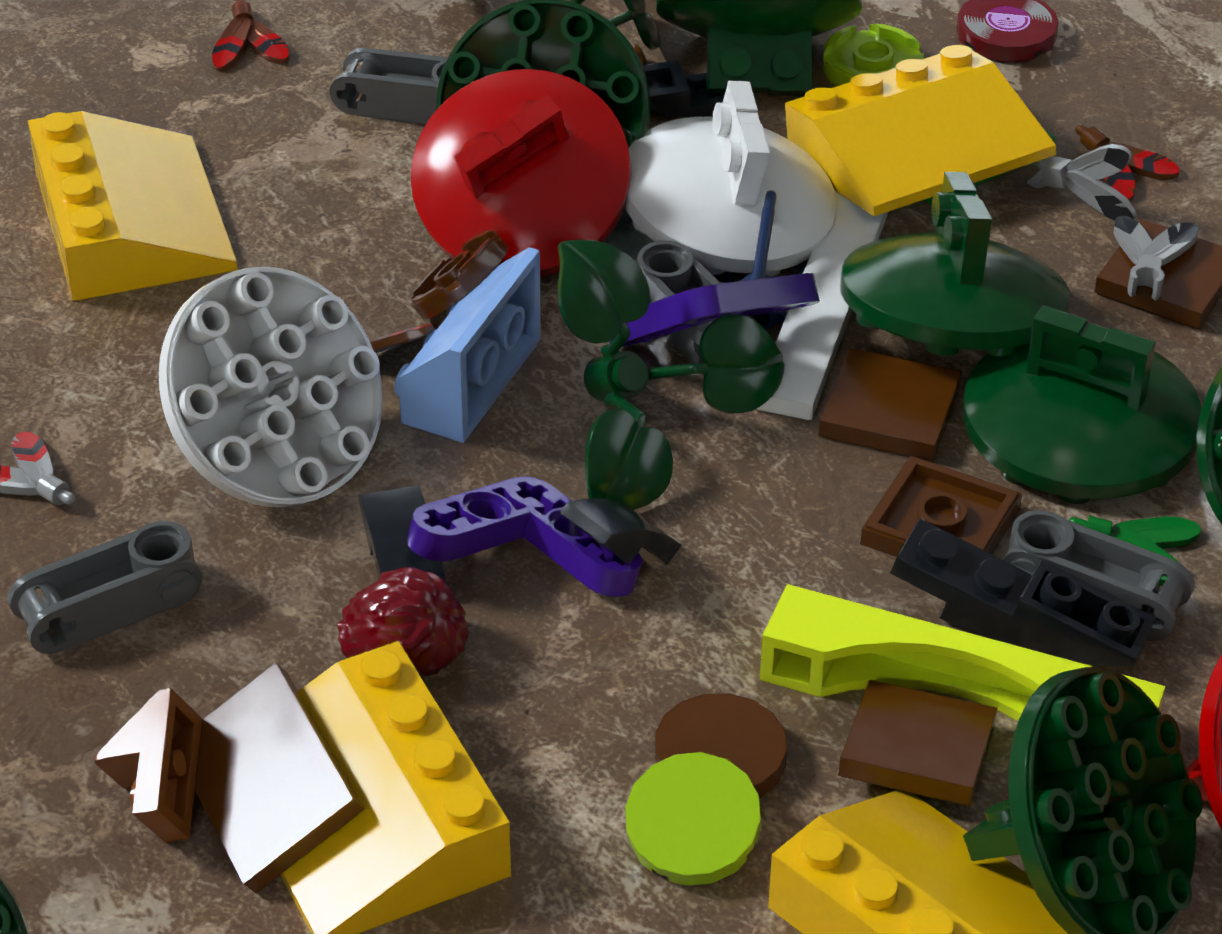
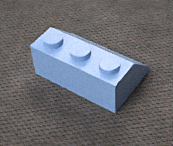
M529 247L496 266L480 284L452 305L449 315L437 330L434 329V331L427 335L423 348L413 361L402 366L397 375L394 388L395 395L399 397L400 420L402 424L461 443L466 441L541 340L540 250Z

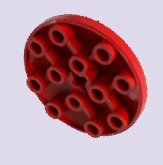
M521 69L498 72L478 79L461 88L450 96L430 117L421 132L413 154L411 165L412 196L416 210L429 236L451 259L463 252L461 248L464 247L463 244L483 231L495 230L509 247L506 255L498 265L529 247L540 250V277L559 272V243L568 240L604 242L614 230L627 202V193L632 174L630 152L623 129L612 110L596 93L583 84L569 77L543 70Z

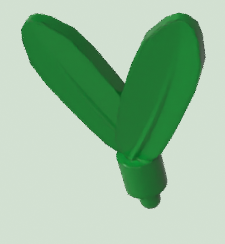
M1089 515L1088 521L1076 517L1069 519L1071 522L1173 559L1176 562L1178 561L1163 549L1186 546L1195 541L1201 533V527L1198 523L1181 517L1145 518L1120 522L1114 525L1112 521ZM1162 576L1160 578V586L1164 585L1167 579L1166 576Z

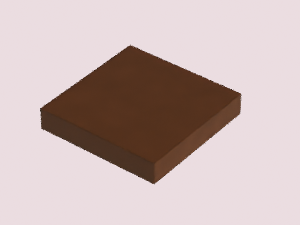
M1142 218L1138 221L1152 241L1168 228ZM1197 237L1196 243L1190 249L1171 262L1161 266L1165 276L1161 297L1156 301L1152 299L1153 289L1148 286H1137L1135 296L1131 297L1128 294L1130 271L1136 265L1119 246L1096 277L1094 290L1095 293L1199 329L1222 296V246Z
M849 348L819 420L818 436L934 461L960 389L962 371Z
M910 455L862 527L860 544L897 557L917 521L921 518L993 554L1020 510L1022 493Z
M869 680L840 757L838 776L970 806L995 727L998 708Z

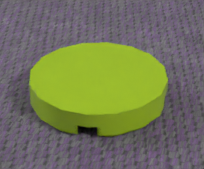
M869 24V30L856 31V25L848 26L832 34L823 45V72L831 83L839 86L851 82V78L859 74H877L896 68V64L903 60L924 59V52L923 54L920 52L921 44L917 39L900 28L885 24Z
M703 752L675 754L651 765L634 783L625 805L627 837L639 862L652 873L653 869L658 874L667 876L668 881L684 886L712 884L736 873L748 860L747 855L753 850L755 842L757 845L762 832L759 795L748 775L729 760Z

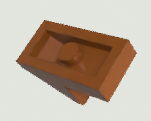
M172 688L158 690L97 753L94 759L95 764L118 785L125 789H131L132 814L165 843L190 839L202 717Z

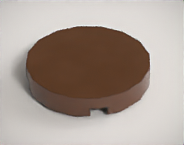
M495 230L483 231L463 244L464 247L461 248L463 250L462 253L453 259L449 258L446 261L440 262L415 288L411 298L412 303L410 304L423 320L439 315L461 300L500 263L509 247Z
M731 693L702 694L681 701L663 716L655 732V761L658 763L675 754L697 752L725 758L748 775L760 799L778 784L786 767V734L775 714L755 700Z

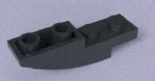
M921 518L917 521L890 571V574L945 601V607L939 617L944 621L975 635L1086 665L1133 667L1156 620V617L1043 560H1040L1033 575Z

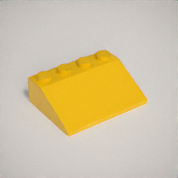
M965 45L947 46L940 51V54L921 60H903L896 64V68L877 74H859L852 77L851 82L833 88L811 89L805 93V97L785 103L788 140L801 147L822 167L835 191L872 216L933 197L935 192H942L944 172H967L972 183L1056 155L1055 143L994 62L972 51L970 47Z
M84 111L72 113L56 112L43 118L28 120L35 171L72 301L238 270L236 257L192 136Z
M399 641L338 661L298 691L365 808L281 874L311 934H360L511 877L510 822Z
M896 790L820 815L772 853L768 908L802 934H1068L1046 910L1025 871L1005 857L972 861L963 835L968 831L914 793Z

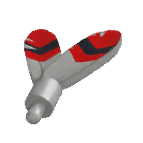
M28 431L16 434L11 444L18 468L0 465V493L29 496L39 495L55 505H62L64 503L72 505L76 497L71 493L69 484L54 476L52 462L43 440Z

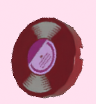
M968 0L962 5L958 13L956 30L958 39L963 45L968 42L974 46V52L989 60L1024 62L1034 59L1035 52L1043 49L1045 54L1052 49L1057 39L1059 23L1056 12L1041 0Z

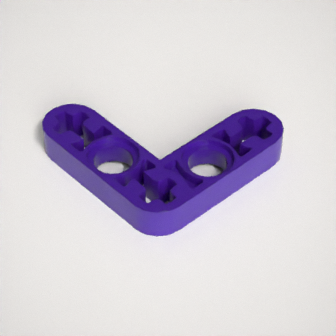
M814 273L713 284L690 289L649 304V308L643 317L627 323L630 329V337L622 347L653 341L711 322L725 315L738 314L748 317L785 312L817 304L820 302Z
M514 477L424 504L415 509L407 537L408 546L414 553L432 561L442 562L455 560L525 538L589 589L612 597L627 596L634 591L642 564L639 552L628 565L585 534L560 513L567 502L572 500L549 483L534 477Z

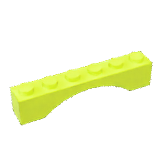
M787 584L762 635L760 680L818 697L850 690L866 689L869 680H874L910 689H925L960 696L982 705L998 708L997 710L1019 721L1023 709L1032 694L1050 677L1061 672L1093 666ZM1124 675L1140 687L1161 712L1166 686Z

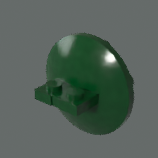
M566 0L518 1L503 6L483 17L455 45L444 65L437 89L436 110L458 90L485 76L510 70H543L569 77L596 93L609 106L618 119L625 134L628 148L635 140L644 137L650 123L651 101L648 79L642 62L631 43L616 26L596 11Z
M656 0V11L665 21L693 34L707 38L706 94H724L728 81H748L753 92L768 93V95L805 96V93L812 89V37L828 32L855 19L862 11V0Z
M944 172L942 192H935L932 199L931 214L933 225L937 227L936 232L900 235L863 245L854 250L845 259L840 278L841 295L847 305L857 314L856 321L858 324L867 328L882 329L891 334L924 343V348L928 352L941 356L957 354L959 349L983 350L990 355L999 357L1013 355L1018 346L1030 344L1033 319L1042 305L1068 313L1070 291L1064 279L1047 264L1020 250L989 240L992 218L983 201L976 194L977 190L967 172Z
M1042 305L1033 319L1030 344L1018 346L1016 352L1007 357L987 354L973 368L965 387L963 420L972 443L987 461L1001 471V475L1006 481L1018 485L1025 484L1035 489L1058 495L1067 503L1083 504L1090 499L1125 497L1168 484L1170 479L1176 476L1189 463L1197 449V429L1202 408L1197 392L1187 377L1173 363L1155 352V341L1112 327L1109 329L1087 322V319Z
M1084 667L1061 672L1050 677L1032 694L1019 718L1010 753L1009 799L987 808L984 811L987 819L963 835L971 860L977 861L1020 855L1027 876L1037 896L1053 919L1068 934H1163L1176 919L1179 911L1187 909L1191 903L1192 888L1190 882L1193 875L1196 853V819L1200 816L1203 808L1201 790L1198 784L1189 778L1185 761L1179 748L1181 737L1175 719L1169 714H1162L1154 702L1133 681L1111 669Z

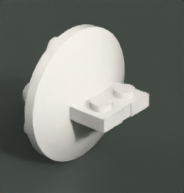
M728 81L723 103H716L713 117H690L665 122L649 129L643 137L632 143L629 147L632 174L625 209L632 218L633 226L638 232L647 235L654 242L660 240L673 241L684 245L712 275H720L726 271L752 273L765 195L767 191L772 190L776 193V203L765 271L766 275L772 277L778 275L782 269H787L808 260L811 252L826 239L835 221L837 199L833 185L826 172L806 151L785 137L763 128L757 113L758 109L751 84L748 81Z
M250 267L225 274L196 291L179 309L166 333L159 362V391L164 415L172 436L190 464L206 480L224 493L239 500L265 507H287L314 501L334 492L349 481L367 459L375 443L382 416L383 396L379 358L374 352L364 329L341 298L334 295L318 282L299 273L274 267ZM345 473V474H344L340 479H338L334 484H332V485H330L329 487L325 488L324 490L320 491V490H321L325 485H327L331 480H333L334 478L338 477L339 475Z

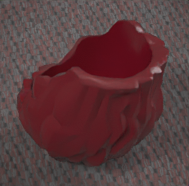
M415 567L382 572L379 580L369 587L363 588V590L356 593V597L350 599L349 605L345 606L342 610L343 620L337 624L340 632L338 641L341 644V652L346 659L399 641L419 675L423 674L425 676L438 674L441 669L446 668L455 660L457 655L465 651L464 645L469 637V631L465 620L466 612L453 595L449 585L435 573L423 571Z

